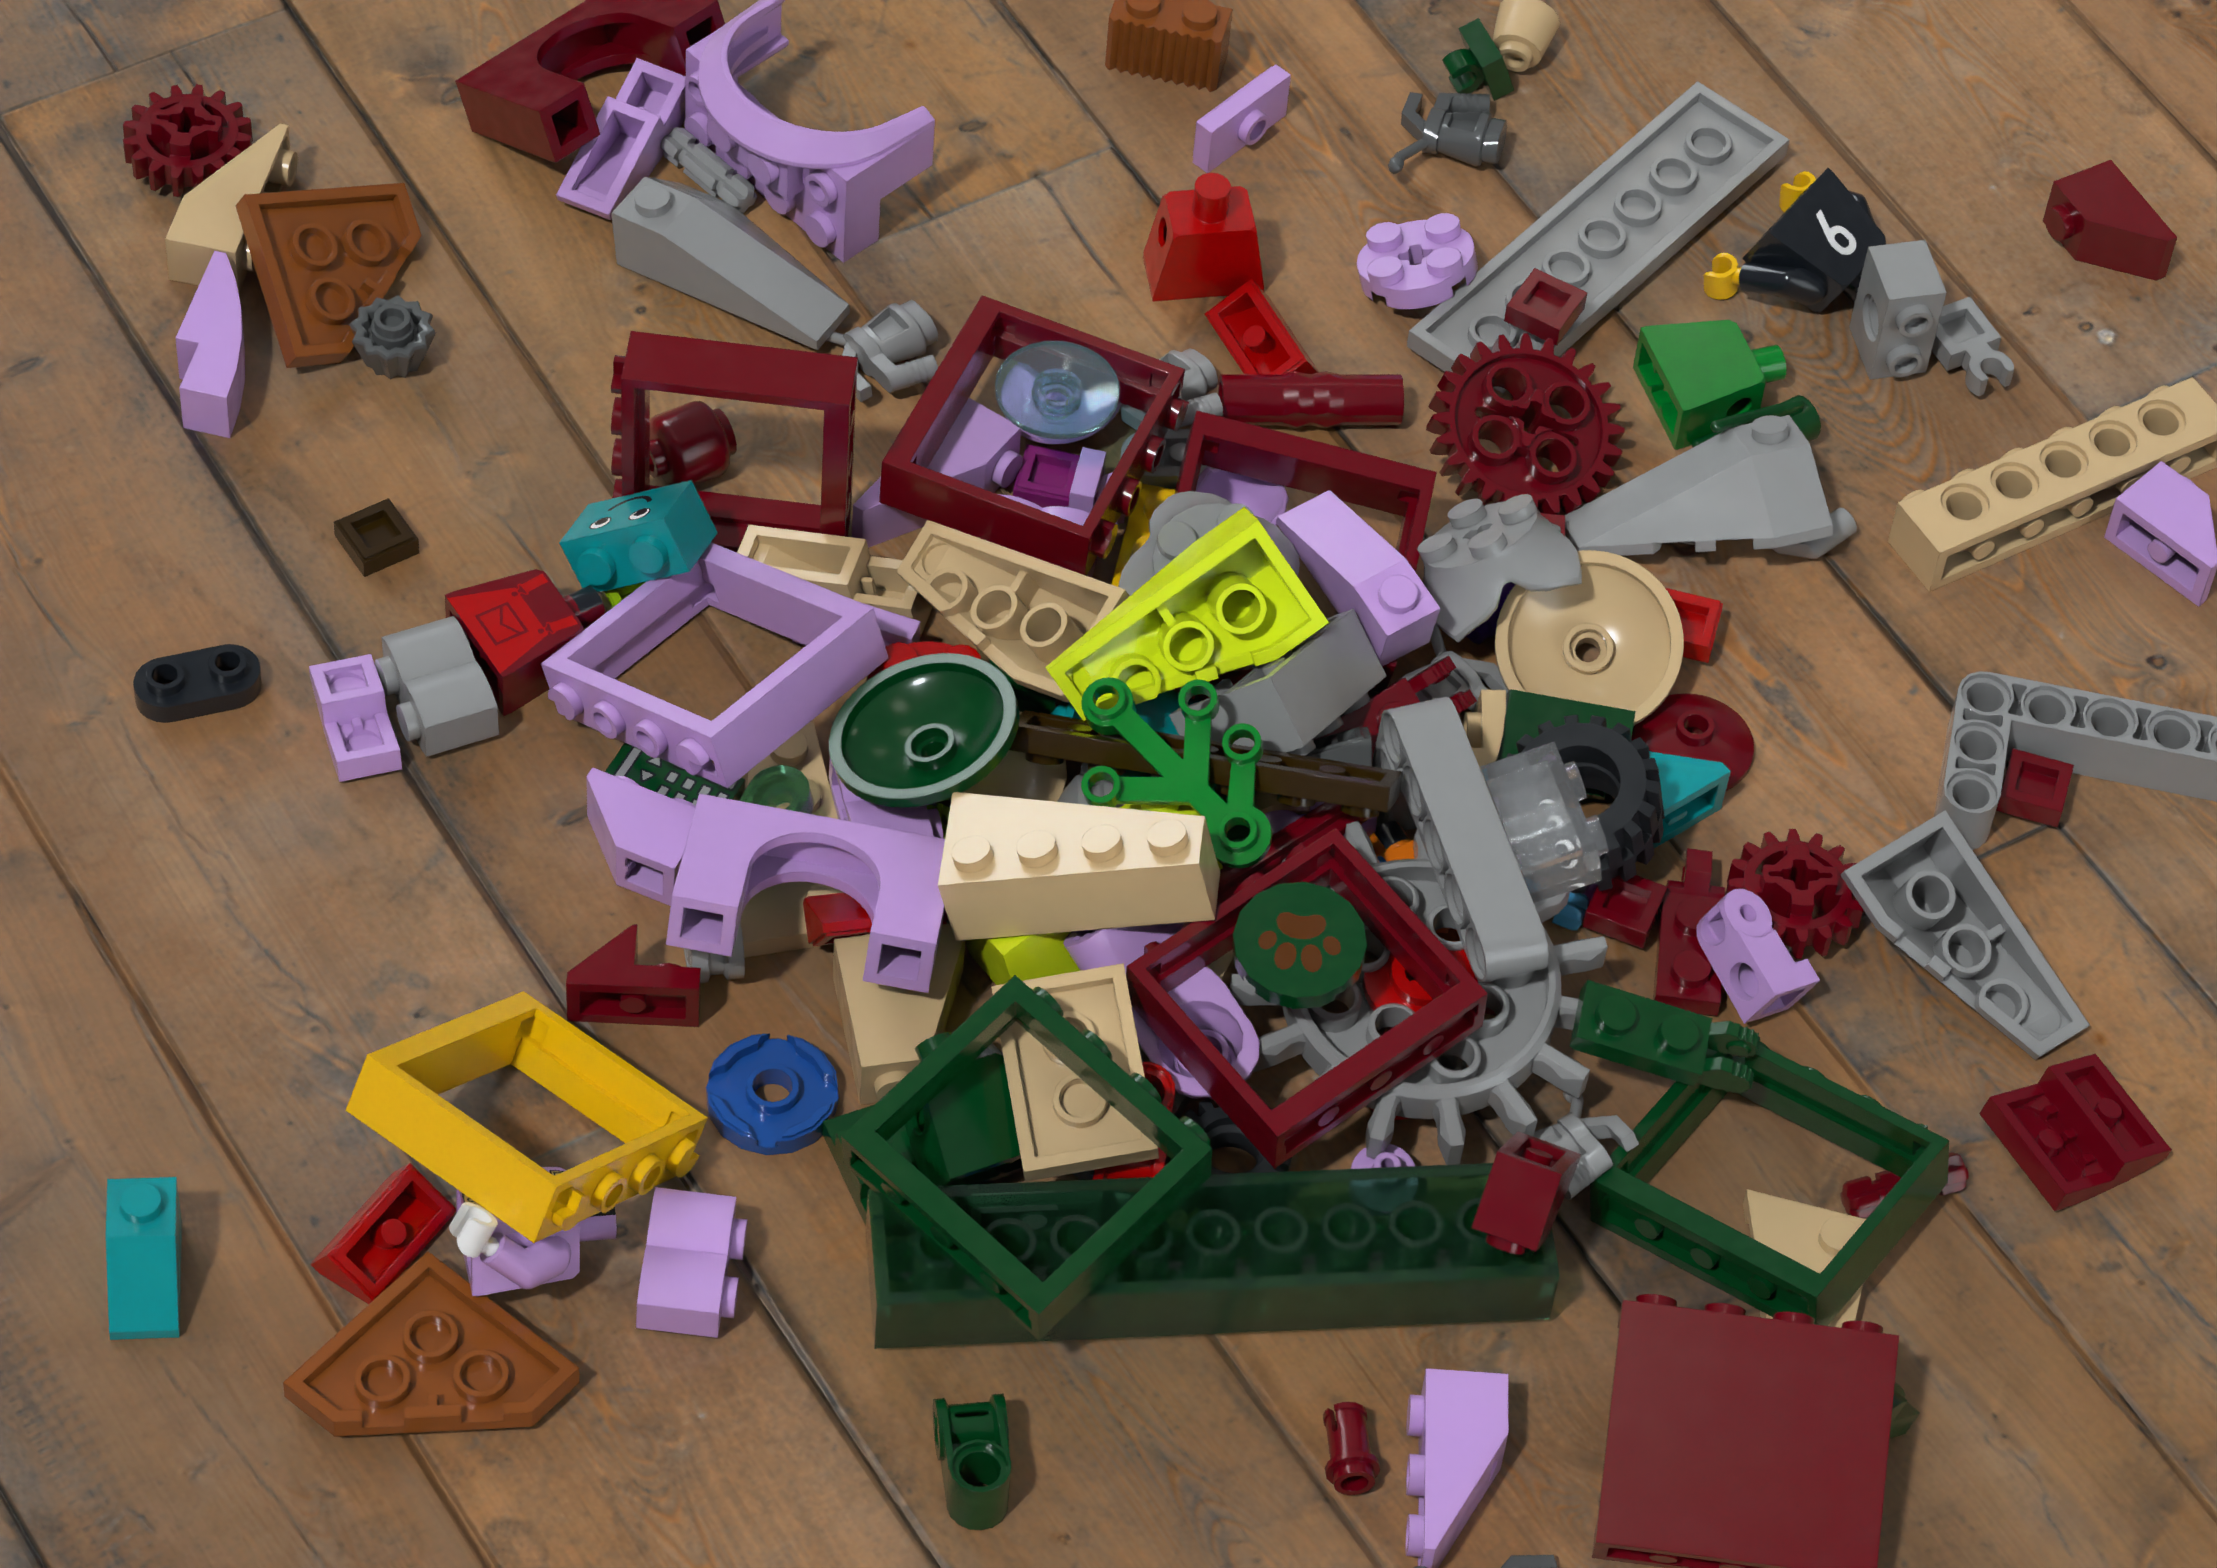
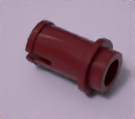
M1356 1402L1334 1404V1411L1327 1408L1323 1414L1330 1460L1325 1466L1326 1478L1330 1483L1334 1484L1337 1492L1345 1495H1358L1369 1491L1375 1485V1478L1380 1472L1379 1460L1371 1454L1366 1408Z

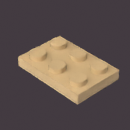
M1124 963L1023 981L1032 990L1035 987H1040L1047 991L1063 1010V1017L1079 1032L1087 1029L1095 1033L1109 1048L1112 1054V1061L1129 1076L1135 1072L1145 1077ZM1005 984L991 986L992 994L994 995ZM1015 1021L1000 1035L1025 1182L1159 1158L1157 1145L1019 1023Z

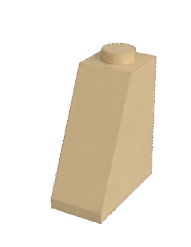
M950 924L942 925L928 993L863 981L870 934L834 938L833 981L860 1105L877 1103L920 1063L915 1047L924 1040L945 1032L963 973L965 940L955 941Z

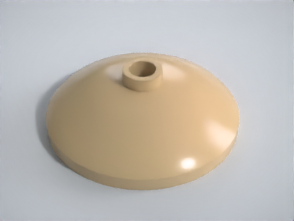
M1596 550L1577 551L1582 569V584L1551 591L1531 592L1515 585L1502 606L1495 634L1496 662L1500 676L1508 691L1512 689L1636 711L1634 725L1651 715L1666 699L1679 674L1683 657L1684 636L1679 612L1673 599L1662 583L1651 572L1636 562L1617 554ZM1590 643L1598 649L1599 656L1592 662H1584L1577 657L1575 650L1581 644Z

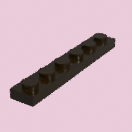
M1025 710L1020 714L1018 731L1009 749L1026 753L1025 759L1027 761L1041 765H1059L1066 759L1088 763V770L1096 766H1107L1115 770L1118 775L1125 774L1126 770L1151 773V777H1161L1119 734H1099L1088 725L1086 720L1083 721L1077 718ZM1156 732L1183 759L1184 736ZM1211 741L1209 783L1214 784V791L1228 795L1231 763L1225 757L1222 742ZM1232 744L1231 750L1237 754H1245L1251 751L1253 747ZM1263 749V755L1256 763L1255 791L1277 794V801L1296 807L1314 806L1316 801L1341 805V811L1345 814L1369 818L1379 816L1380 811L1388 812L1400 797L1402 772Z

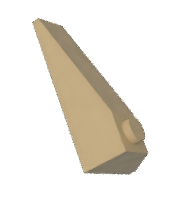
M929 520L926 521L896 571L906 583L1015 683L1064 702H1069V700L1045 667L1130 596L1125 589Z

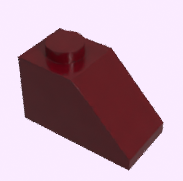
M2112 160L2053 181L2043 223L2046 225L2051 237L2059 241L2074 260L2155 281L2166 277L2177 236Z
M1518 1131L1497 1151L1472 1228L1487 1233L1486 1243L1502 1251L1523 1255L1526 1248L1537 1251L1549 1235L1578 1166L1581 1154Z

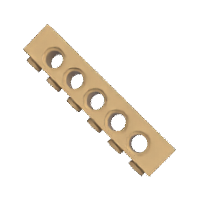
M2193 377L2170 387L2166 385L2160 386L2142 399L2123 407H2111L2097 418L2074 428H2061L2048 439L2027 448H2014L2004 454L1999 460L1975 470L1965 469L1945 483L1926 491L1916 490L1911 492L1897 504L1888 543L1929 592L2112 513L2116 498L2160 461L2188 479L2216 468L2217 404Z

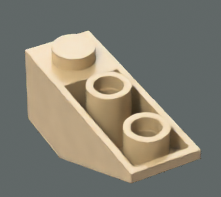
M277 125L183 196L165 238L169 280L199 286L214 251H219L227 254L236 278L238 293L240 292L247 272H255L256 270L235 205L244 194L281 192L283 185L290 187L293 184L297 172L298 154L296 151L290 150L289 125Z

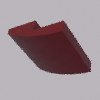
M2096 1053L2048 1066L2037 1084L1991 1096L1979 1113L2054 1211L2091 1199L2131 1180L2166 1159L2172 1150Z

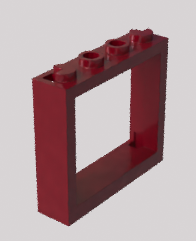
M982 295L882 461L879 502L925 520L1087 576L1097 557L1106 559L1117 536L1118 525L1116 522L1120 515L1130 516L1135 509L1142 489V481L1140 480L1145 471L1153 474L1158 468L1166 445V439H1164L1169 429L1176 432L1181 427L1189 405L1188 401L1181 399L1185 369ZM993 356L1147 412L1083 526L927 468Z
M630 331L626 356L615 355L613 361L611 393L621 394V398L615 397L611 434L620 435L622 439L616 438L614 442L611 474L622 476V479L616 478L612 498L662 487L650 485V390L824 410L821 505L705 491L697 492L718 532L712 543L734 552L738 551L748 525L848 537L852 511L858 357Z
M1196 411L1187 438L1174 494L1196 491L1202 465L1317 495L1330 490L1342 501L1403 516L1396 550L1407 559L1416 572L1420 555L1418 546L1423 541L1437 472ZM1397 659L1383 666L1387 676L1368 692H1381L1387 688L1396 668Z
M1336 827L1307 847L1300 842L1291 850L1283 863L1265 875L1262 872H1257L1246 878L1237 887L1233 896L1216 906L1215 920L1185 922L1179 932L1162 943L1155 941L1145 945L1144 955L1127 965L1126 968L1132 1008L1274 1169L1482 1027L1488 995L1482 986ZM1308 882L1323 887L1330 885L1337 894L1352 904L1364 924L1432 997L1433 1001L1271 1110L1170 997L1168 992L1232 950L1233 932L1239 913L1256 894L1282 883Z

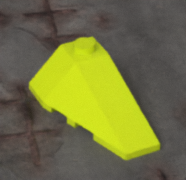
M1243 507L1192 543L1045 668L1081 719L1085 721L1086 718L1082 710V696L1086 688L1098 679L1109 677L1123 681L1130 688L1135 704L1157 698L1160 693L1182 687L1192 680H1205L1209 682L1218 679V675L1252 664L1259 666L1275 661L1329 622L1262 524L1247 508ZM1112 693L1103 694L1096 701V706L1100 709H1110L1117 704L1119 697Z

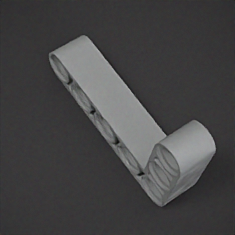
M1978 671L1971 673L1962 679L1947 726L1934 817L1946 810L1971 849L1974 850L1981 847L1986 842L2001 796L2005 761H2009L2013 748L2073 764V774L2217 802V717L1993 672Z
M1442 697L1384 710L1379 726L1372 767L1401 771L1402 780L1400 797L1388 812L1380 811L1379 816H1377L1376 828L1389 821H1397L1404 831L1417 828L1470 966L1479 982L1484 983L1545 969L1548 965L1549 954L1543 925L1452 700L1449 697Z

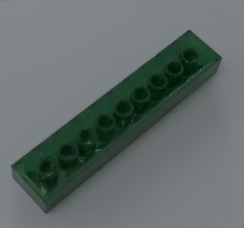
M1493 1163L1211 1175L1206 1182L1043 1338L1038 1340L872 1189H868L865 1234L874 1349L1550 1319L1560 1273L1552 1228L1546 1241L1537 1251L1526 1248L1523 1255L1505 1252L1489 1245L1485 1241L1487 1233L1472 1228ZM1153 1177L937 1187L1044 1282Z

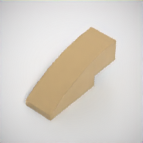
M748 525L737 551L739 554L855 601L921 621L920 638L933 607L896 572L903 560L870 556L866 539Z

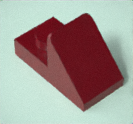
M634 924L567 972V1021L699 1027L701 968L681 967L672 963H661L655 966L637 965L638 925Z

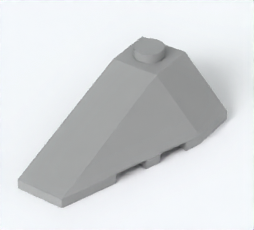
M644 177L611 213L616 262L618 265L815 350H818L850 313L849 304L737 208L688 185Z
M1769 415L1759 417L1752 423L1725 430L1566 514L1565 536L1571 541L1577 551L1596 550L1624 556L1654 554L1660 550L1662 543L1677 542L1695 545V552L1716 551V541L1753 539V549H1775L1833 536V524L1809 441L1790 415L1782 417Z
M1946 810L1840 874L1879 932L2033 1059L2040 1058L2090 1026Z

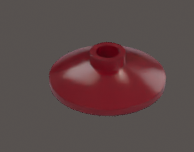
M1689 693L1668 695L1651 715L1633 726L1631 740L1633 741L1641 737L1651 752L1722 762L1731 771L1726 791L1741 782L1751 767L1754 756V741L1748 725L1732 708L1711 697Z

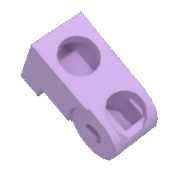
M1733 889L1712 907L1697 924V938L1700 946L1744 1024L1789 1009L1820 981L1808 959L1794 962L1777 931L1772 928V916L1768 906L1759 896L1751 891Z

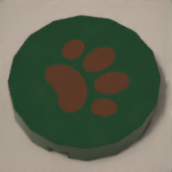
M1308 882L1277 884L1256 894L1239 913L1233 932L1232 949L1236 970L1243 981L1245 977L1247 982L1255 987L1257 995L1272 1004L1291 1009L1321 1007L1335 1000L1337 994L1343 992L1348 986L1349 990L1360 977L1365 961L1367 942L1364 922L1349 901L1330 888Z

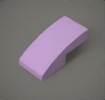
M368 654L309 666L310 679L319 715L339 782L402 770L400 748L387 714L384 689L372 655Z

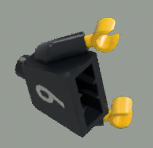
M1829 168L1817 179L1812 173L1804 171L1794 177L1793 186L1788 183L1781 185L1779 207L1784 213L1744 255L1742 259L1746 263L1742 267H1738L1737 259L1733 255L1720 253L1712 260V272L1709 271L1703 275L1704 292L1713 299L1724 300L1734 296L1740 285L1741 290L1744 292L1774 295L1804 304L1814 312H1822L1842 292L1855 303L1868 247L1885 245L1886 239L1885 235L1877 227L1868 202L1862 194L1848 190Z

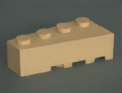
M954 792L952 793L938 888L955 941L1215 920L1220 869L1205 816Z

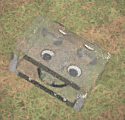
M1555 741L1480 766L1533 903L1602 880L1599 855L1608 852L1603 829L1596 815L1585 818L1579 800L1586 798L1581 775L1574 761L1563 764Z

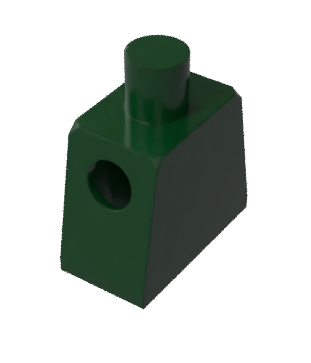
M943 1032L918 1044L915 1047V1051L920 1062L952 1033ZM993 1053L973 1060L905 1124L917 1169L947 1196L1023 1171L1004 1058L999 1053Z

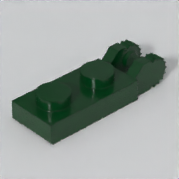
M1587 980L1580 990L1569 1047H1572L1573 1050L1693 1087L1698 1083L1718 1090L1723 1089L1725 1092L1729 1091L1733 1094L1738 1092L1741 1094L1742 1092H1747L1748 1089L1751 1090L1754 1078L1752 1069L1748 1068V1065H1743L1741 1062L1736 1063L1734 1060L1725 1057L1705 1058L1707 1049L1723 1054L1729 1053L1739 1058H1748V1056H1754V1054L1758 1053L1761 1037L1758 1036L1759 1033L1754 1032V1029L1742 1027L1741 1024L1731 1021L1712 1023L1713 1018Z

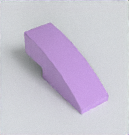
M636 58L616 99L607 96L596 117L601 135L580 148L556 194L557 199L612 220L611 213L644 177H649L663 157V149L660 146L663 137L669 135L673 128L681 127L684 122L686 76Z
M214 251L176 336L179 378L183 379L179 390L183 428L230 438L240 411L245 383V346L242 310L236 278L227 254Z

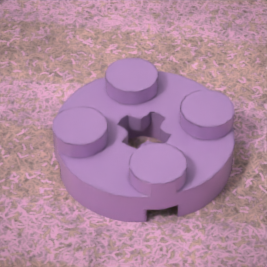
M1449 213L1437 214L1428 220H1416L1402 224L1392 222L1376 224L1367 231V244L1361 249L1357 258V269L1364 294L1372 300L1373 293L1385 297L1387 307L1396 309H1418L1442 303L1454 296L1452 286L1461 282L1464 277L1468 286L1475 278L1478 270L1477 257L1471 235L1461 228L1459 218Z

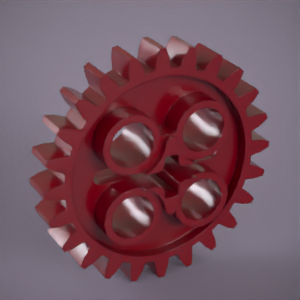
M1523 333L1516 348H1512L1508 339L1502 334L1496 339L1492 346V351L1480 341L1476 343L1470 353V358L1463 354L1458 355L1451 367L1452 372L1445 371L1437 385L1441 391H1436L1429 403V408L1436 412V414L1432 415L1426 430L1441 435L1434 441L1430 448V453L1434 455H1448L1449 457L1439 472L1441 476H1450L1458 473L1462 480L1457 486L1455 493L1459 496L1473 489L1478 493L1477 499H1480L1484 506L1490 501L1498 503L1518 495L1529 494L1532 496L1540 513L1558 515L1560 508L1568 514L1580 508L1582 505L1581 500L1586 503L1595 500L1601 491L1599 486L1606 487L1615 473L1611 467L1616 465L1623 451L1614 444L1619 442L1625 432L1624 427L1610 423L1621 409L1620 404L1602 402V399L1611 387L1610 383L1603 382L1592 385L1589 381L1596 366L1590 363L1578 370L1572 365L1576 350L1573 348L1566 351L1561 358L1553 355L1554 343L1552 338H1548L1540 350L1533 349L1530 336L1527 333ZM1493 387H1502L1508 390L1514 400H1505L1499 397L1494 392ZM1550 405H1558L1566 409L1571 419H1565L1556 415ZM1475 411H1477L1482 418H1479L1475 414ZM1479 439L1490 440L1495 443L1501 453H1491L1485 450L1480 444ZM1569 440L1573 441L1576 444V447H1574V445ZM1541 457L1552 461L1559 472H1551L1544 469L1538 463L1537 458Z

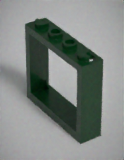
M1014 975L842 1134L841 1141L843 1164L1036 1339L1040 1340L1211 1177L1212 1148L1210 1147L1211 1141L1208 1135L1195 1121L1186 1116L1178 1119L1161 1104L1160 1094L1145 1077L1135 1072L1129 1076L1112 1061V1054L1109 1048L1095 1033L1087 1029L1079 1032L1063 1017L1064 1014L1060 1005L1047 991L1040 987H1035L1032 990ZM1015 1021L1172 1159L1044 1282L887 1142Z
M1761 1041L1758 1053L1754 1054V1056H1748V1058H1739L1729 1053L1723 1054L1707 1049L1705 1058H1729L1736 1063L1741 1062L1743 1065H1748V1068L1754 1072L1751 1090L1748 1089L1747 1092H1742L1741 1094L1735 1093L1901 1177V1179L1819 1274L1648 1184L1728 1093L1723 1089L1718 1090L1698 1083L1693 1087L1676 1081L1632 1130L1639 1145L1628 1152L1619 1145L1610 1155L1613 1166L1590 1183L1591 1221L1771 1317L1777 1312H1797L1813 1317L1814 1324L1828 1326L1948 1183L1949 1140L1928 1130L1927 1125L1916 1124L1883 1107L1872 1097L1859 1095L1827 1079L1818 1070L1802 1066L1770 1050Z

